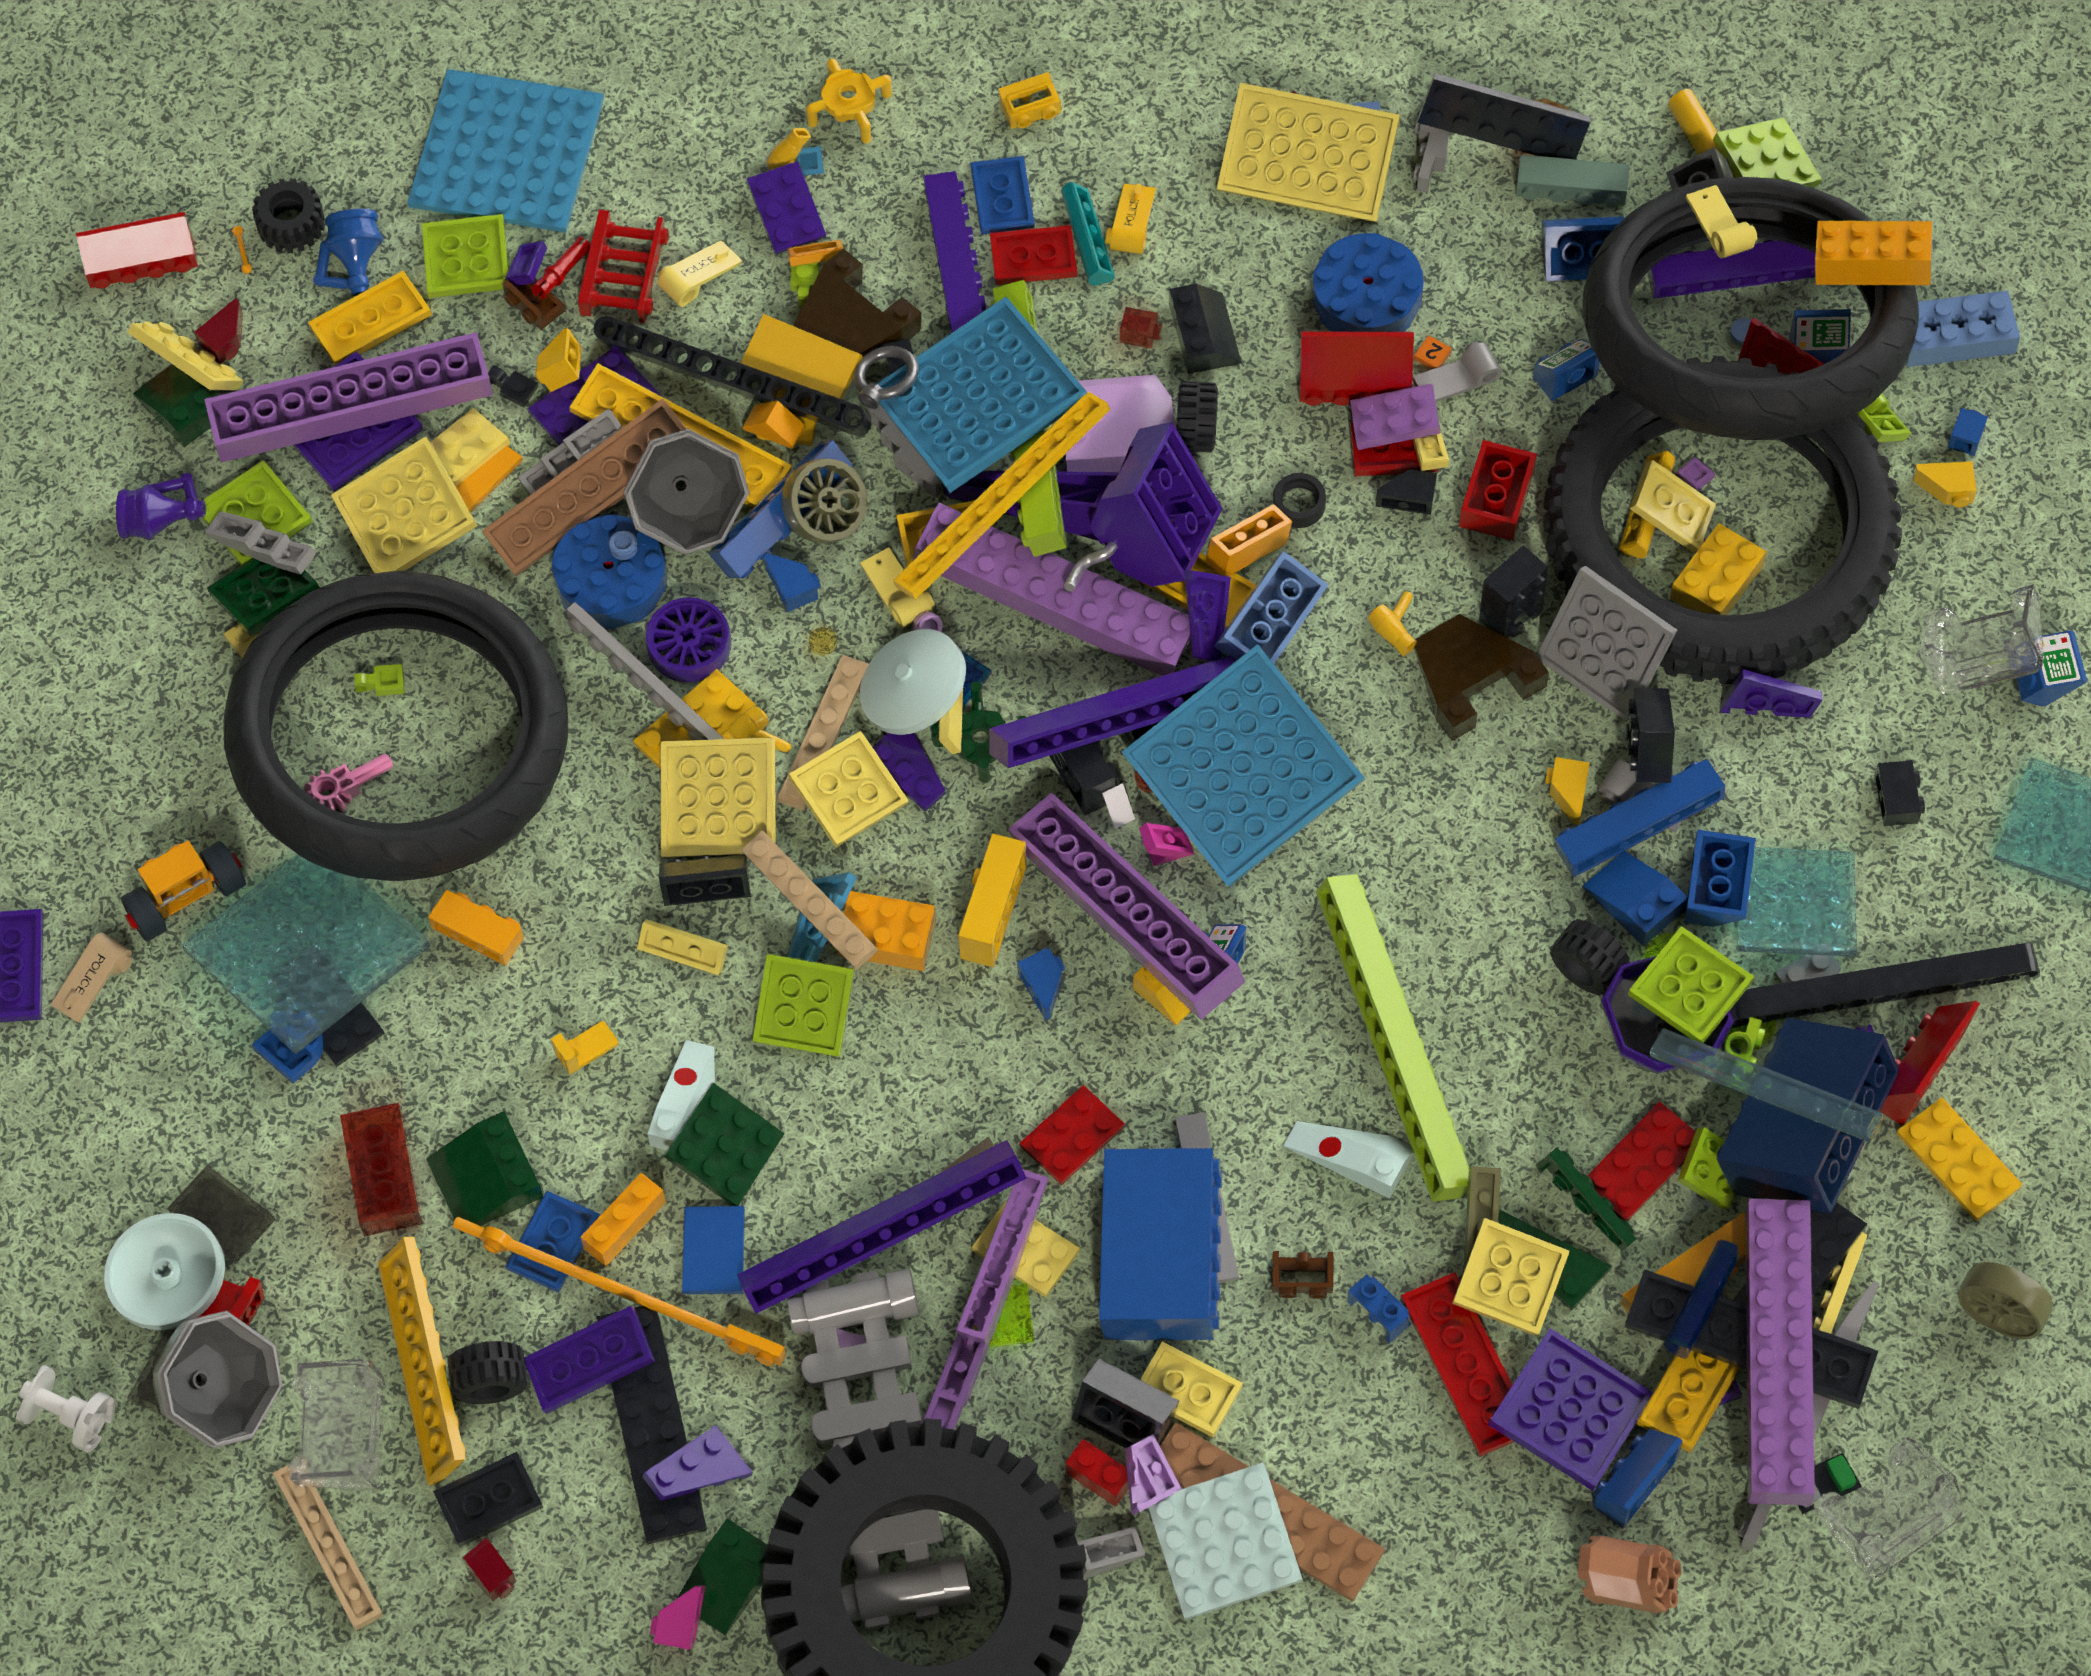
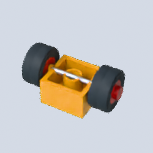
M189 840L182 844H176L167 853L158 858L149 859L142 867L137 869L145 889L140 886L121 897V902L127 912L124 917L132 930L137 929L146 942L151 941L156 936L167 931L163 918L169 917L214 891L211 881L215 882L224 896H229L236 890L243 888L246 882L240 871L242 865L234 852L231 854L221 841L202 850L200 857Z

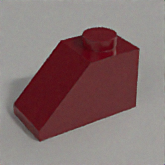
M236 298L194 332L198 345L203 350L213 354L219 364H222L226 359H233L241 348L243 312L240 302Z
M487 1538L483 1539L462 1557L469 1576L492 1601H495L498 1597L503 1599L513 1591L515 1587L513 1584L517 1582L514 1573Z

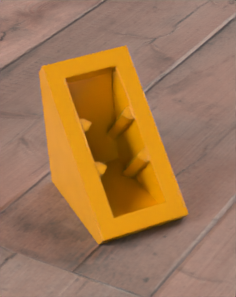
M778 400L754 405L743 425V430L791 449L794 448L805 428V424Z

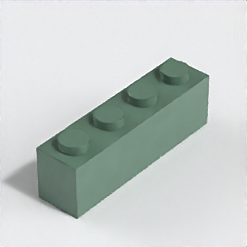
M1520 155L1516 196H1522L1527 200L1547 198L1553 202L1570 200L1577 201L1582 205H1589L1591 203H1604L1608 207L1625 205L1629 164Z

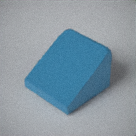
M821 146L802 148L795 162L798 161L803 176L823 174Z

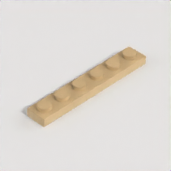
M842 655L778 795L777 801L779 803L805 811L807 805L788 776L791 772L833 748L860 689L862 678L869 665L868 663Z
M763 830L741 849L744 855L856 970L878 951L875 945Z
M301 1459L274 1472L273 1475L355 1631L383 1617Z

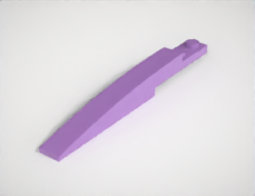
M1023 1170L1027 1179L1013 1185L956 1329V1339L924 1420L926 1418L942 1419V1428L955 1430L964 1405H967L1000 1319L1048 1183V1177Z

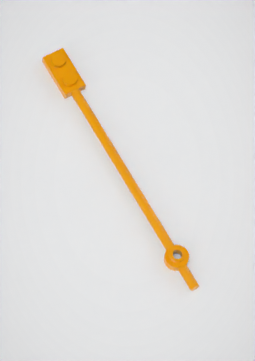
M457 1217L454 1221L453 1228L479 1238L484 1243L483 1247L492 1253L499 1254L500 1251H511L720 1337L726 1341L731 1351L740 1355H745L747 1352L757 1356L756 1360L763 1365L772 1366L774 1363L781 1366L786 1357L785 1347L731 1324L727 1328L513 1240L507 1233L492 1226L484 1228L460 1217Z

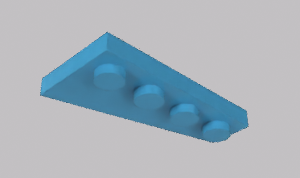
M850 872L811 881L841 911L857 877ZM800 913L787 957L817 962L827 939L802 913Z

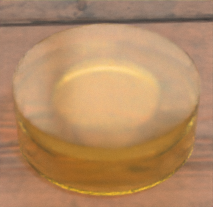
M817 628L809 636V647L817 655H829L837 647V636L829 628Z

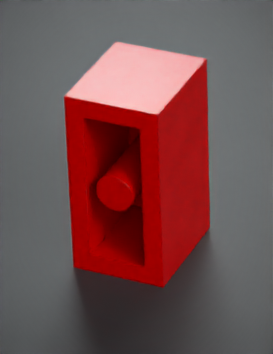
M1082 1439L1065 1462L1067 1475L1115 1507L1129 1490L1127 1468L1085 1439Z

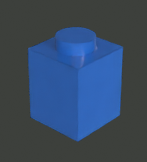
M1961 408L1948 448L1975 456L1988 416L1976 410Z

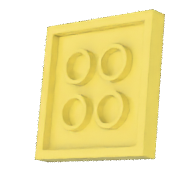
M861 731L791 772L788 776L835 847L840 846L907 805L909 801Z
M1484 1218L1452 1304L1538 1337L1570 1251Z

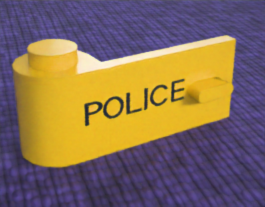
M1124 183L1113 228H1107L1105 243L1110 244V250L1143 255L1147 225L1156 188L1142 186L1141 184Z

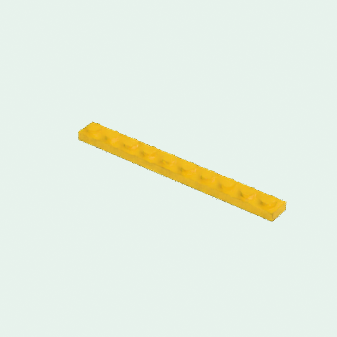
M1089 391L1082 396L893 580L896 588L916 600L1110 411L1108 403Z

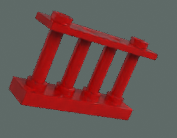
M598 211L578 298L580 315L591 316L593 307L597 308L600 305L637 310L639 323H645L646 315H651L653 310V298L650 297L662 245H667L669 238V229H665L663 217L657 218L655 230L615 225V222H611L610 211ZM618 236L651 240L652 245L650 253L614 249L607 245L608 239ZM609 259L645 263L647 264L645 276L605 271L602 268L603 261L608 262ZM603 282L639 286L642 287L640 298L633 299L601 295L597 291L598 284L602 285Z

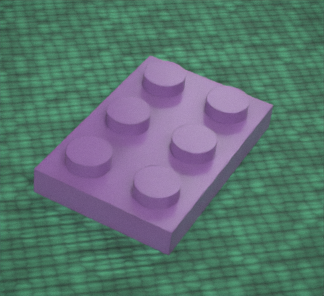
M1433 384L1350 400L1358 450L1441 434Z

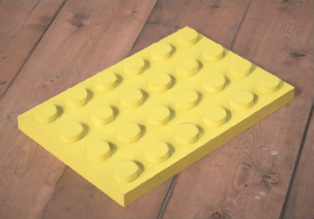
M1240 83L1217 191L1377 223L1400 115Z

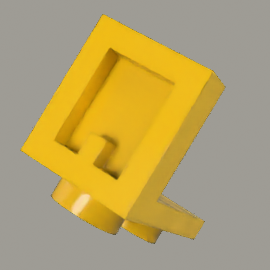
M605 1021L599 1022L572 1040L566 1041L561 1033L551 1038L554 1053L569 1075L619 1045L617 1038Z

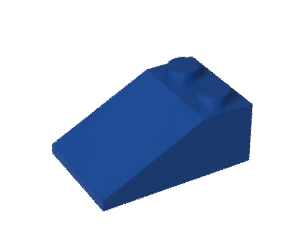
M1625 851L1582 886L1642 946L1647 944L1685 912L1688 897L1668 877Z

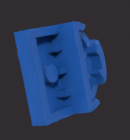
M300 1012V1015H287V1013L277 1015L272 1019L274 1026L252 1044L253 1050L292 1084L319 1061L323 1052V1037L319 1024L311 1015Z

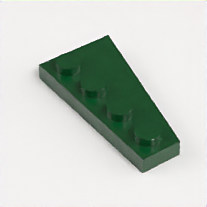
M1556 1147L1535 1166L1541 1172L1547 1169L1553 1175L1554 1181L1552 1183L1560 1191L1570 1192L1573 1195L1574 1205L1585 1215L1592 1214L1595 1217L1592 1220L1593 1224L1623 1251L1637 1239L1633 1235V1228L1627 1221L1618 1218L1613 1212V1205L1607 1198L1599 1196L1593 1189L1594 1184L1591 1179L1583 1173L1580 1174L1573 1166L1574 1161L1567 1152L1560 1151Z

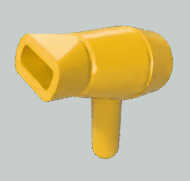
M793 128L771 151L766 160L768 167L773 170L794 163L802 147L810 139V133L805 128Z
M1409 591L1403 592L1393 611L1383 604L1373 609L1368 617V621L1374 630L1393 645L1403 657L1413 650L1417 642L1401 623V619L1413 599V595Z
M753 706L743 712L721 735L724 739L775 738V749L785 753L791 750L789 742L763 731L769 724L765 712L757 706Z

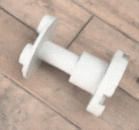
M46 1365L41 1366L33 1381H26L21 1388L19 1396L23 1398V1401L17 1412L16 1420L24 1424H30L37 1418L43 1408L60 1416V1424L74 1430L72 1444L75 1448L91 1452L97 1447L102 1438L98 1433L101 1431L104 1423L110 1424L113 1419L116 1406L115 1399L104 1392L96 1393L88 1402L76 1396L65 1399L52 1392L55 1382L54 1370Z

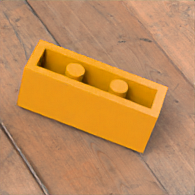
M1273 504L1211 538L1206 562L1219 575L1229 577L1286 545L1292 521Z
M446 889L428 916L432 929L505 966L524 939L521 925L516 920L510 917L504 919L496 915V912L489 906L484 904L479 906L471 902V899L461 892L453 893Z
M640 1173L581 1236L584 1250L606 1267L666 1203L663 1189L643 1173Z

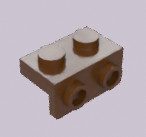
M536 278L533 283L513 286L508 280L502 283L504 300L510 307L518 308L528 324H534L540 330L544 329L566 311L565 305L551 292L545 299H539L543 291L537 297L533 294L532 286L538 281Z

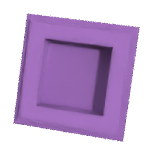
M1693 457L1676 472L1675 476L1695 490L1700 491L1715 477V473L1697 457Z

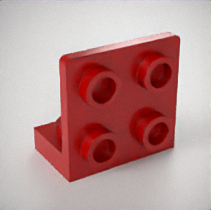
M249 1277L245 1286H239L223 1280L220 1291L212 1304L197 1318L228 1311L249 1326L264 1299L261 1280Z

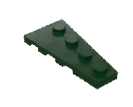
M1502 1210L1499 1212V1224L1570 1251L1554 1296L1571 1311L1612 1269L1611 1265Z

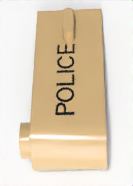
M103 932L95 935L50 1005L79 1023L91 1007L111 974L118 975L120 972L125 973L130 968L133 961L131 950Z

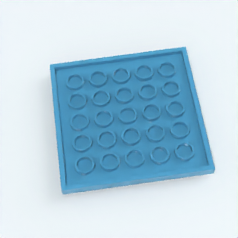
M447 69L408 198V207L466 217L503 214L505 223L566 233L600 116L604 94Z
M1004 297L917 356L919 372L914 384L897 397L881 400L879 405H881L893 423L951 493L1060 419L1082 396L1087 394V391L1010 300ZM907 364L877 383V385L884 389L898 384L907 374Z
M1258 644L1122 751L1127 760L1228 888L1366 780Z

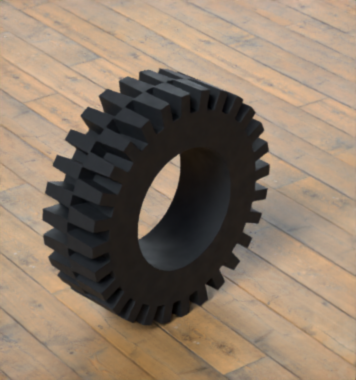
M926 1418L921 1426L907 1427L906 1420L890 1422L885 1431L873 1434L871 1428L857 1433L852 1442L841 1448L837 1444L828 1450L818 1466L814 1469L809 1467L799 1478L796 1489L791 1496L787 1495L779 1510L774 1528L771 1529L762 1571L761 1608L765 1614L767 1639L769 1645L773 1644L777 1654V1665L783 1676H1058L1071 1656L1074 1643L1081 1632L1084 1620L1082 1610L1088 1596V1580H1084L1083 1568L1087 1560L1084 1544L1078 1545L1075 1537L1078 1524L1072 1510L1065 1513L1059 1503L1061 1491L1053 1480L1045 1483L1037 1475L1038 1464L1027 1454L1020 1460L1010 1453V1442L997 1435L991 1441L976 1436L977 1427L961 1423L956 1430L942 1428V1419ZM911 1509H930L953 1515L965 1521L979 1532L996 1555L1003 1575L1005 1592L1000 1622L997 1629L984 1644L961 1659L932 1666L912 1665L897 1661L872 1647L859 1634L848 1616L841 1591L843 1560L849 1548L862 1532L876 1521L893 1513Z

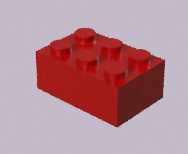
M1483 440L1461 508L1459 527L1514 541L1534 476L1537 453Z

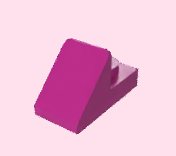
M1145 823L1139 828L1143 838V845L1150 854L1154 866L1194 854L1189 838L1182 828L1153 823Z

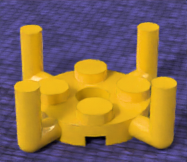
M829 59L827 61L828 78L821 91L822 99L807 105V123L810 127H816L818 125L817 113L826 109L839 122L856 119L860 126L861 141L869 143L872 140L871 126L866 114L875 107L876 89L881 88V95L884 98L891 97V78L889 75L884 74L871 79L863 72L859 74L854 72L853 69L841 70L835 59ZM852 91L855 93V96L844 98L842 93Z

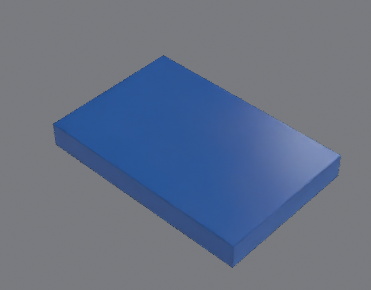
M1024 156L970 162L981 235L1035 228Z
M546 1191L519 1242L575 1265L583 1250L581 1236L600 1217V1214ZM512 1253L505 1266L506 1270L557 1293L560 1292L569 1276L516 1253Z
M744 1206L685 1207L683 1294H743V1288L737 1274L744 1271Z

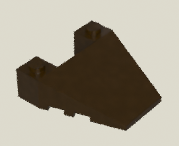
M843 248L823 264L793 326L859 353L864 357L869 352L883 347V344L906 339L911 340L921 331L922 312L904 297L898 299L883 312L855 289L862 283L863 264Z
M1461 614L1415 639L1417 642L1414 646V651L1425 681L1435 719L1451 741L1476 728L1478 713L1467 698L1503 677L1507 678L1523 700L1547 687L1549 671L1532 650Z

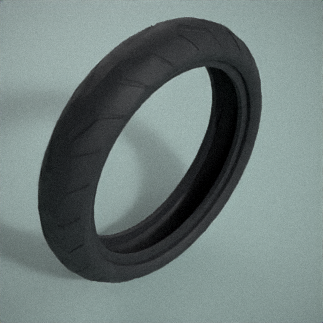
M1739 177L1700 181L1663 193L1628 214L1607 235L1590 264L1583 291L1584 322L1592 350L1595 352L1609 378L1628 397L1662 419L1685 429L1741 440H1774L1804 435L1831 427L1862 411L1890 386L1905 366L1915 342L1919 323V306L1915 285H1856L1867 304L1871 318L1863 334L1849 349L1832 361L1806 372L1784 377L1738 378L1697 368L1665 351L1645 332L1638 322L1632 309L1630 298L1636 286L1647 272L1671 254L1686 247L1709 241L1686 200L1687 194L1717 185L1737 223L1747 222L1749 225H1752L1757 232V238L1782 241L1816 254L1818 221H1873L1864 212H1860L1858 208L1823 191L1796 182L1773 178Z
M389 571L348 577L308 593L279 612L251 642L234 672L227 695L223 720L224 749L232 778L241 798L263 827L274 838L313 864L348 876L384 881H407L444 875L481 861L516 837L540 811L550 795L559 775L568 741V709L564 688L547 649L524 620L509 607L475 587L443 576L409 571ZM402 628L437 633L468 646L489 661L501 674L515 697L521 716V729L511 758L498 777L482 793L468 803L443 815L408 823L371 822L341 814L316 801L295 783L282 766L271 740L273 718L284 690L298 671L326 648L354 635L376 630Z

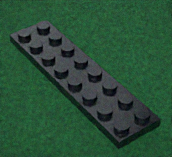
M1644 1269L1625 1322V1328L1747 1370L1746 1304ZM1812 1328L1813 1393L1859 1409L1878 1350Z
M644 1306L635 1307L655 1362L612 1382L611 1385L647 1545L706 1531L707 1526L698 1489L693 1493L660 1501L642 1477L647 1470L688 1443L658 1312ZM614 1313L597 1316V1322Z

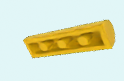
M1685 89L1672 96L1668 107L1696 153L1700 155L1713 147L1720 152L1713 140L1717 130L1693 91Z
M1669 451L1650 455L1646 458V462L1654 460L1671 473L1676 461ZM1631 510L1619 551L1636 558H1645L1651 544L1655 526Z

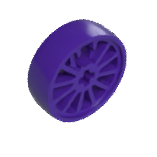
M691 597L675 599L660 607L651 617L645 635L647 653L653 666L665 677L686 683L704 680L716 669L720 670L729 657L732 645L730 627L722 612L708 601ZM690 615L689 623L686 624L683 616ZM701 616L702 618L695 624L696 617ZM677 618L681 626L676 625L671 620ZM709 622L715 624L712 626L705 627ZM665 627H668V628H669L670 630H672V631L661 630V629H662V628H665ZM720 633L721 638L715 637L714 634ZM658 638L667 639L666 641L657 643ZM705 646H712L715 648L713 651L705 650V653L701 651V649ZM671 649L664 657L659 654V652ZM680 653L681 657L679 664L671 663V661ZM687 657H693L695 665L685 666Z

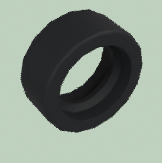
M1292 473L1283 477L1276 484L1273 492V504L1292 521L1291 527L1305 528L1317 523L1322 518L1326 508V491L1322 483L1314 476L1305 473ZM1294 488L1307 489L1316 497V504L1311 510L1306 512L1291 511L1283 505L1285 493Z

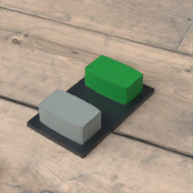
M1844 1453L1814 1466L1815 1495L1811 1506L1797 1505L1802 1515L1862 1487Z

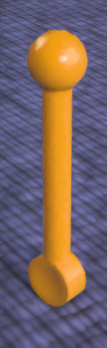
M235 226L232 232L238 241L243 263L241 270L243 273L248 274L252 271V266L248 263L242 239L243 228Z

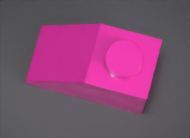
M698 1585L693 1587L659 1611L658 1617H653L650 1628V1635H654L653 1643L689 1650L694 1648L706 1586Z

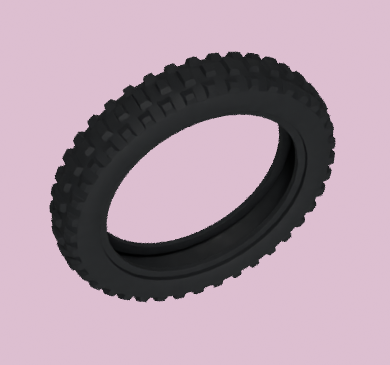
M1714 356L1711 362H1700L1698 357L1687 358L1686 363L1705 371L1738 378H1776L1798 374L1794 371L1791 374L1778 372V365L1767 363L1764 368L1754 366L1751 359L1741 358L1739 361L1726 362L1724 356ZM1617 385L1614 386L1613 391L1599 397L1595 401V405L1592 404L1579 417L1578 424H1575L1569 431L1566 443H1561L1556 454V466L1551 467L1548 476V483L1552 487L1545 490L1543 508L1549 511L1543 518L1544 531L1550 535L1547 538L1546 549L1548 557L1556 560L1554 572L1558 580L1564 581L1566 596L1579 570L1584 566L1588 567L1677 629L1659 666L1665 668L1667 675L1676 677L1678 673L1692 675V680L1697 682L1718 678L1720 684H1731L1733 679H1737L1743 669L1766 676L1770 674L1773 678L1785 676L1786 671L1795 668L1801 670L1808 667L1809 663L1811 664L1820 658L1830 655L1833 649L1845 643L1851 637V634H1855L1868 619V614H1872L1877 608L1880 595H1885L1892 577L1889 571L1895 570L1899 556L1894 549L1899 548L1902 539V528L1897 526L1902 514L1900 504L1895 501L1898 493L1896 480L1889 478L1888 475L1891 467L1888 458L1880 456L1878 440L1874 435L1866 434L1864 431L1865 422L1858 415L1852 416L1831 427L1804 434L1825 451L1834 466L1820 450L1801 435L1778 439L1799 452L1818 470L1835 497L1842 521L1843 543L1841 551L1832 567L1810 590L1782 606L1753 614L1717 615L1690 610L1656 595L1635 579L1616 556L1608 541L1601 515V497L1608 481L1620 464L1636 449L1662 434L1683 427L1660 419L1639 429L1658 416L1633 401Z

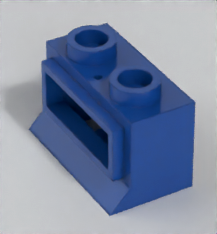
M1366 1274L1348 1290L1347 1303L1352 1306L1358 1301L1369 1312V1320L1373 1323L1379 1322L1386 1329L1385 1340L1389 1344L1412 1324L1409 1321V1310L1374 1276L1370 1277Z

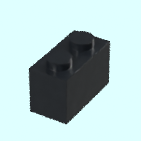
M1913 760L1878 763L1875 780L1883 826L1918 824L1921 814L1925 813V802L1923 796L1919 797L1918 794L1920 774L1918 770L1914 771Z

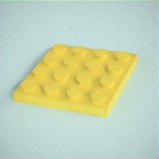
M426 436L331 494L374 573L405 571L478 526Z
M775 738L661 741V857L744 855L741 849L762 830L776 844Z

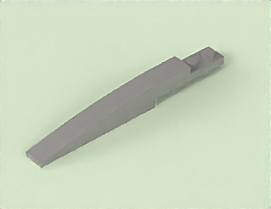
M1872 1282L1834 1334L1835 1336L1853 1342L1856 1341L1877 1292L1879 1282ZM1813 1393L1815 1437L1831 1399ZM1751 1504L1750 1509L1755 1511L1751 1521L1748 1519L1744 1520L1738 1536L1743 1538L1742 1548L1753 1551L1772 1504Z

